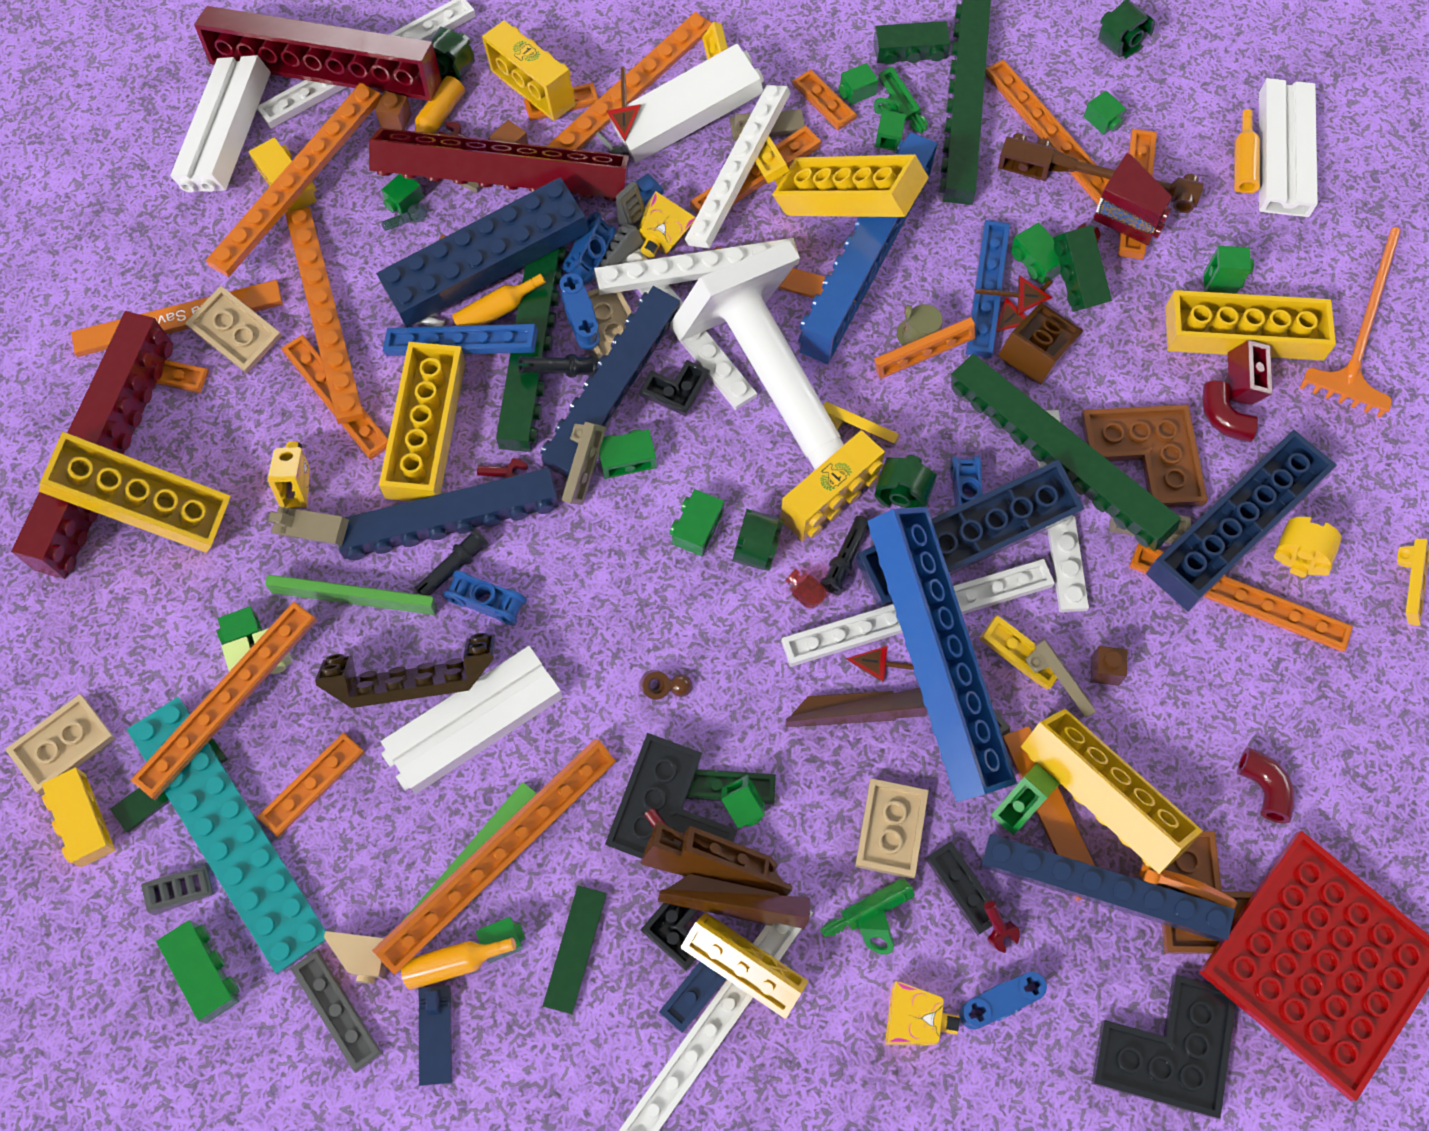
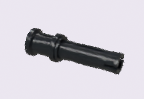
M569 354L565 358L519 356L518 363H527L528 366H518V371L522 374L565 373L570 378H575L577 375L594 376L598 370L597 364L599 360L595 354H591L588 357H577L575 354Z
M856 516L854 518V522L837 557L830 560L828 573L819 583L823 590L834 595H841L843 593V584L847 576L853 572L852 562L869 528L867 518L863 516Z
M472 528L470 534L459 545L454 544L452 546V553L414 588L422 595L431 596L453 575L454 571L464 564H471L473 562L472 558L483 548H488L490 544L475 528Z

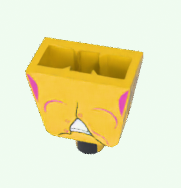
M655 191L647 203L638 228L643 241H645L640 249L642 254L649 258H653L658 250L667 254L693 224L696 217Z
M296 441L287 442L285 448H276L273 451L268 482L279 506L307 508L310 467L303 452L302 444ZM287 482L292 483V491H295L294 498L286 499Z
M895 981L892 984L885 1045H937L940 1039V1032L958 1034L960 1017L958 1015L942 1013L944 998Z

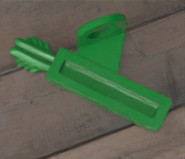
M889 67L878 74L879 80L890 97L888 99L877 98L874 101L875 113L881 114L882 110L906 114L905 120H911L909 125L913 128V131H918L920 134L923 131H927L928 121H926L925 116L920 115L921 109L898 76L896 70L893 67Z
M905 878L898 879L896 882H892V884L876 891L874 894L872 893L865 899L850 905L848 908L846 907L841 911V918H833V920L826 922L820 931L824 937L835 936L840 931L843 932L846 926H849L852 931L859 928L863 940L870 950L882 955L890 954L894 949L895 942L885 912L915 896L913 887ZM871 938H881L888 946L880 947L874 944Z

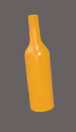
M446 76L443 79L432 101H427L416 116L415 132L435 134L465 94V88L459 80L452 76Z
M1245 109L1242 112V131L1234 141V190L1236 192L1252 194L1260 188V138L1253 131L1252 110Z
M540 273L520 285H503L453 313V320L456 326L488 325L516 309L521 299L527 293L546 283Z
M514 938L486 945L474 941H465L414 956L401 968L403 982L409 990H414L475 972L488 958L516 950V942Z

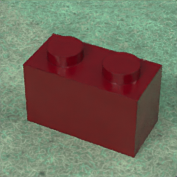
M1248 340L1227 353L1228 381L1231 386L1230 401L1253 405L1272 395L1269 345Z

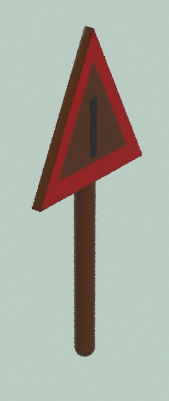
M621 67L622 108L606 112L626 142L642 105L638 104L627 107L625 67Z
M1020 275L1018 278V292L978 288L974 291L976 294L1017 297L1018 314L1037 306L1040 302L1043 303L1053 298Z
M1047 281L1040 289L1045 291L1052 285V281ZM1007 297L1004 299L997 320L996 332L1015 328L1027 317L1023 312L1018 314V307Z
M887 646L845 658L883 683L885 666L914 670L913 664L886 661Z

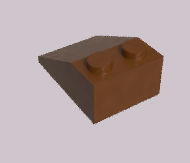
M1040 302L1011 332L997 356L1003 359L1007 365L1015 367L1024 373L1031 381L1041 385L1084 330Z

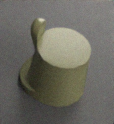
M921 304L913 309L912 305H906L904 311L906 319L897 328V339L904 346L942 330V315L940 311L929 304Z

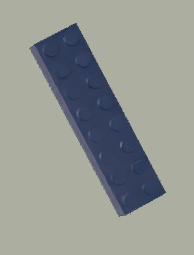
M560 177L384 268L376 274L404 325L408 328L588 233L586 217Z
M1293 430L1161 554L1146 572V575L1189 612L1330 474L1337 464L1297 431Z
M1058 459L940 514L931 520L949 575H952L1077 516L1085 508ZM875 545L859 552L855 561L878 607L882 608L892 603L893 601L887 589V582L879 564Z

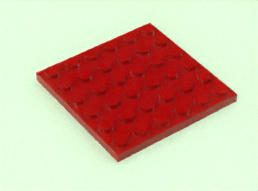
M1303 831L1295 833L1231 925L1228 940L1219 942L1199 973L1347 1099L1357 1101L1429 988V935Z

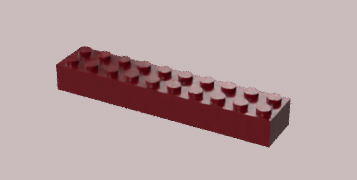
M206 6L194 23L211 65H215L217 58L234 57L236 61H240L242 56L258 55L271 72V75L356 88L362 83L379 93L387 91L427 101H432L442 83L432 41Z
M379 128L369 139V171H377V174L382 176H390L392 173L402 174V177L408 179L423 176L428 177L430 181L450 179L456 184L477 182L482 187H492L495 184L503 185V188L508 190H517L519 187L529 188L530 192L561 177L570 193L579 194L582 198L603 196L608 201H616V195L627 186L629 155L389 128Z
M124 311L71 423L68 434L124 455L125 450L130 447L131 437L135 428L141 423L145 406L152 398L155 384L162 376L164 363L173 352L174 344L155 318ZM39 492L11 552L34 571L66 579L68 573L75 568L76 556L80 547L85 545L89 528L92 522L97 519L98 513Z

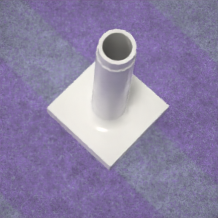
M788 240L701 276L670 325L679 341H683L727 322L804 455L810 460L816 470L844 444L839 432L766 306V302L800 259L791 241Z

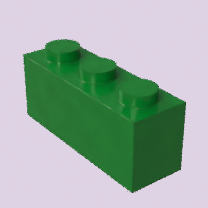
M188 920L156 940V943L197 1021L207 1024L239 1003L236 994L240 990L231 976H225L222 967L225 966V961L217 950H211L208 944L211 936L203 924L198 925Z

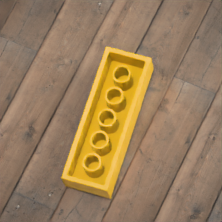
M915 154L797 157L790 165V171L784 175L772 196L783 212L789 216L906 217L929 177Z
M1174 290L1165 306L1167 351L1227 355L1229 351L1250 340L1269 345L1271 358L1324 361L1336 345L1331 299Z
M408 342L379 481V487L385 499L414 501L441 494L466 364L461 346Z
M63 431L41 478L38 490L44 494L206 553L212 546L231 497L220 491Z
M1065 708L1039 722L1021 746L1033 762L1040 764L1072 794L1078 803L1085 805L1101 824L1109 827L1118 836L1121 843L1132 848L1142 858L1145 865L1156 870L1159 874L1179 858L1203 832L1202 829Z

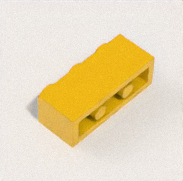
M275 137L248 151L255 167L269 186L292 162V155L286 145L283 144L281 146ZM313 182L307 186L287 211L306 208L317 201L314 195L317 189Z
M75 767L42 783L45 792L42 795L43 802L46 808L53 813L55 820L52 821V826L56 834L62 837L65 845L62 847V853L69 863L82 868L116 851L84 772Z

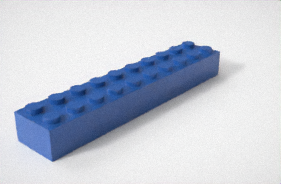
M910 132L905 141H900L896 155L915 154L929 177L938 143ZM912 207L906 217H858L854 230H856L854 235L849 234L843 248L845 249L843 255H837L833 264L834 271L832 275H826L822 284L823 291L821 295H815L811 304L812 311L810 315L805 314L801 321L800 329L802 332L798 339V343H801L800 353L827 365L829 364Z
M928 507L892 509L868 520L870 536L875 544L879 564L887 582V589L896 610V618L903 632L905 646L909 651L914 667V675L918 680L923 695V703L927 708L932 731L936 736L941 752V760L945 765L950 780V788L954 793L956 802L1017 784Z

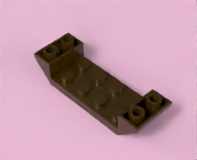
M477 633L470 638H466L463 659L454 658L438 665L428 662L411 669L395 667L384 673L367 671L356 676L352 655H330L323 660L315 678L316 686L350 708L469 691L494 659L495 634Z

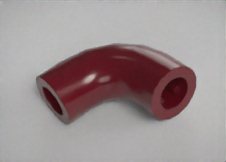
M1216 380L1206 382L1203 387L1202 402L1203 412L1210 425L1222 435L1236 440L1252 442L1258 425L1257 416L1242 414L1233 409L1230 404V384Z
M1247 747L1241 755L1237 774L1255 781L1262 788L1264 800L1260 812L1261 816L1276 823H1290L1294 811L1295 790L1289 775L1277 761L1262 752Z

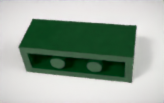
M946 21L875 26L873 39L877 63H885L887 65L902 61L916 63L919 60L940 61L947 59L951 44Z
M1093 225L1053 237L1054 251L1059 259L1060 274L1065 282L1068 293L1067 301L1072 308V312L1112 301Z

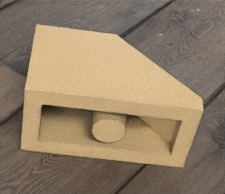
M325 931V940L346 971L353 976H357L356 982L375 984V979L384 980L386 966L372 951L384 938Z

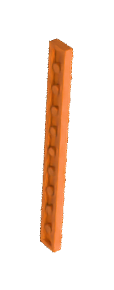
M694 12L626 74L627 104L637 99L702 39L712 22ZM621 79L547 146L581 150L590 142L597 132L602 131L611 122L606 111L622 108Z
M362 83L353 90L206 259L209 267L227 277L233 274L375 109L381 98L379 92Z
M310 207L286 211L285 216L337 424L364 419L363 410Z
M594 739L372 950L394 975L616 762L601 741Z

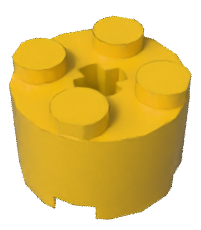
M1311 517L1289 519L1279 539L1274 558L1280 563L1291 567L1290 573L1301 578H1305L1307 575L1328 576L1338 554L1342 535L1329 523L1325 522L1324 527L1311 523Z

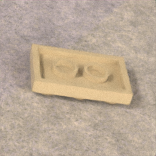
M222 286L185 322L188 328L246 374L282 337L278 330Z
M598 288L587 292L594 308L600 336L599 345L592 350L597 355L598 360H600L604 354L608 355L612 349L611 343L616 334H622L626 328L624 326L625 321L632 311L621 292L599 295Z
M79 694L5 750L35 792L42 795L45 793L42 783L75 767L78 768L116 738L86 698Z
M870 778L855 867L910 879L915 878L929 790Z

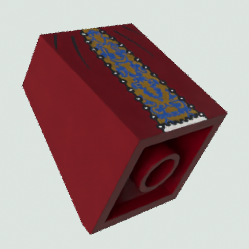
M1126 153L1103 190L1093 220L1148 246L1153 237L1159 238L1164 229V223L1172 210L1168 207L1172 196L1131 154Z

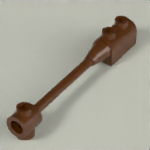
M1016 133L1013 137H1006L998 165L999 169L1046 181L1049 171H1077L1110 179L1115 172L1113 169L1080 162L1056 150L1055 147H1051L1050 141L1046 139H1039L1037 143L1029 142L1027 137L1021 133ZM1186 174L1183 178L1178 177L1172 183L1156 180L1172 196L1171 202L1174 203L1173 207L1176 211L1189 213L1197 207L1204 183L1198 182L1199 178L1196 175Z

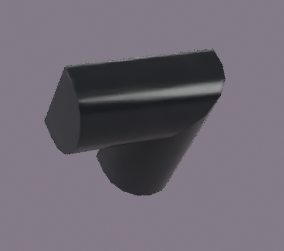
M686 360L675 381L651 370L639 391V395L687 417L710 375V370Z
M663 903L640 931L681 968L688 972L698 959L681 948L689 934V931L684 927L698 910Z

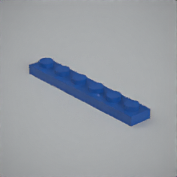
M985 220L975 289L1001 291L1010 229L1009 223ZM974 292L971 318L975 323V339L967 342L965 354L992 358L1001 296L976 294Z
M535 324L387 328L382 351L386 356H406L408 342L461 346L463 354L534 353L538 329Z

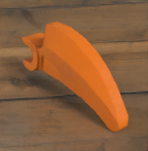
M1145 864L1141 866L1139 876L1143 877V880L1155 885L1162 883L1232 909L1236 907L1237 902L1233 898L1205 883L1168 870H1163L1159 874L1156 870L1149 868Z

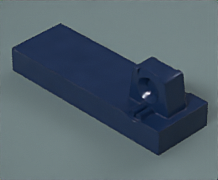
M699 961L659 1013L683 1033L725 982L726 978Z
M451 986L418 988L419 1086L451 1084Z

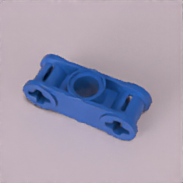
M598 211L593 212L586 218L589 232L576 239L562 266L564 271L579 275L584 285H587L594 278V268H598L610 241L616 233V228L602 220V216Z
M568 273L560 280L566 316L579 347L585 350H592L600 342L598 322L582 278L575 273Z
M979 455L968 459H957L956 456H952L950 459V475L953 482L955 507H958L983 495L981 459ZM962 490L972 491L974 497L965 496Z
M454 571V579L448 591H444L442 595L445 600L496 618L507 625H516V617L522 605H526L527 602L525 596L514 590L505 589L477 579L465 572ZM483 595H491L488 600L479 601Z
M1028 972L1010 981L1002 982L963 1004L959 1013L960 1020L965 1027L973 1030L982 1028L996 1020L1000 1021L1041 999L1047 991L1046 981L1037 972ZM1034 983L1036 985V989L1033 992H1026L1024 989L1027 984ZM972 1007L974 1010H981L982 1015L978 1017L979 1021L977 1018L971 1019L969 1017Z

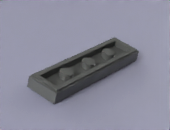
M318 950L290 968L354 1073L359 1072L383 1054Z

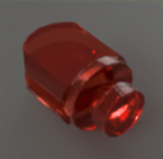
M795 569L785 580L788 584H793L789 591L806 608L817 607L826 596L825 587L811 574L805 572L800 576V572Z

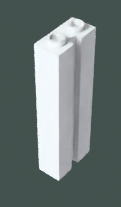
M735 44L627 104V107L638 104L642 106L626 142L612 120L611 122L634 162L636 163L657 153L763 93L762 82H764V78L758 68L754 69L751 65L753 63L749 53L746 50L742 51L739 45Z
M258 55L242 56L240 61H236L234 57L217 58L170 175L182 190L186 192H213L227 189L271 74Z
M1266 78L1259 92V212L1310 217L1318 204L1315 83L1296 81L1292 85H1286V80Z
M528 646L479 677L469 691L457 692L380 741L385 748L381 754L389 767L396 765L400 774L396 778L403 789L406 791L410 788L416 795L563 697L554 680L546 672L531 647Z

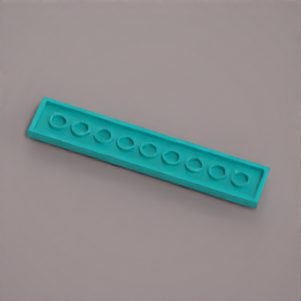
M176 697L126 729L146 762L186 720L190 712L182 699ZM207 742L164 792L275 974L278 975L326 942L324 938L326 929L233 780Z

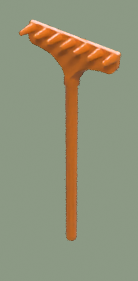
M1393 227L1389 232L1348 365L1334 372L1309 368L1305 372L1300 385V389H1304L1309 383L1315 385L1313 394H1317L1322 388L1328 390L1325 396L1327 399L1334 393L1340 394L1341 396L1338 400L1340 404L1347 398L1354 399L1351 404L1352 408H1355L1360 402L1367 404L1364 409L1365 413H1368L1373 407L1378 408V418L1390 411L1392 400L1388 395L1372 388L1363 378L1360 369L1401 230L1399 227Z

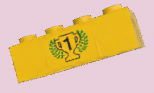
M503 20L482 36L491 71L518 94L528 99L532 105L541 110L551 120L556 121L576 105L569 68L564 63H559L548 51L538 47L534 40L528 39L521 34L517 27H512Z
M862 430L859 431L782 498L780 518L784 519V524L802 542L808 537L811 539L816 537L821 532L823 523L828 519L834 521L841 514V508L847 502L851 505L860 497V491L865 486L870 488L877 483L880 470L884 465L882 461L885 451Z

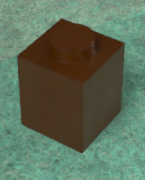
M1098 646L1091 656L1090 682L1119 686L1127 677L1128 649Z

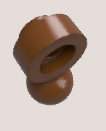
M649 670L641 677L640 689L645 696L653 700L662 699L669 691L675 696L685 697L692 690V681L683 674L676 675L670 680L666 674L659 670ZM657 679V681H658L657 687L654 688V689H651V688H650V682H651V680Z

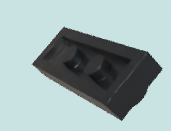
M952 841L927 856L925 860L976 935L978 936L992 927L984 909V904L987 901H992V899Z

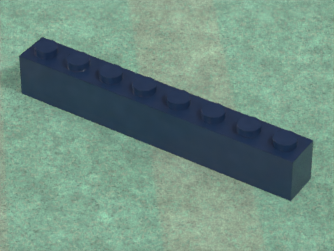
M654 285L648 293L644 292L638 302L639 308L635 314L631 312L625 321L624 326L626 328L622 334H616L611 343L612 349L608 355L604 354L597 364V372L594 376L590 375L583 386L584 392L580 398H574L569 407V415L566 419L562 418L555 428V436L551 441L547 440L541 449L540 454H542L543 465L566 478L569 476L578 443L570 439L574 424L584 425L586 421L604 427L607 425L680 309V300Z
M545 468L345 517L349 519L343 544L338 546V549L344 559L355 561L364 558L365 554L368 553L385 554L390 552L393 547L401 545L413 547L418 545L421 540L429 538L431 540H441L449 533L458 532L459 534L469 533L474 527L482 525L494 527L500 524L502 520L511 518L517 521L526 518L527 514L535 512L539 514L549 513L555 507H559L550 469Z
M992 834L988 837L980 865L982 868L1218 942L1226 941L1229 938L1235 909Z

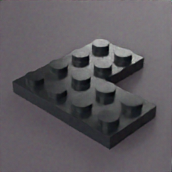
M647 733L605 845L642 859L654 829L644 814L652 808L657 811L668 827L680 833L683 832L685 834L688 827L693 826L734 842L737 829L683 810L703 753Z
M1179 975L1172 976L1164 1036L1103 1020L1101 1022L1091 1084L1210 1118L1221 1119L1236 1004L1212 984Z

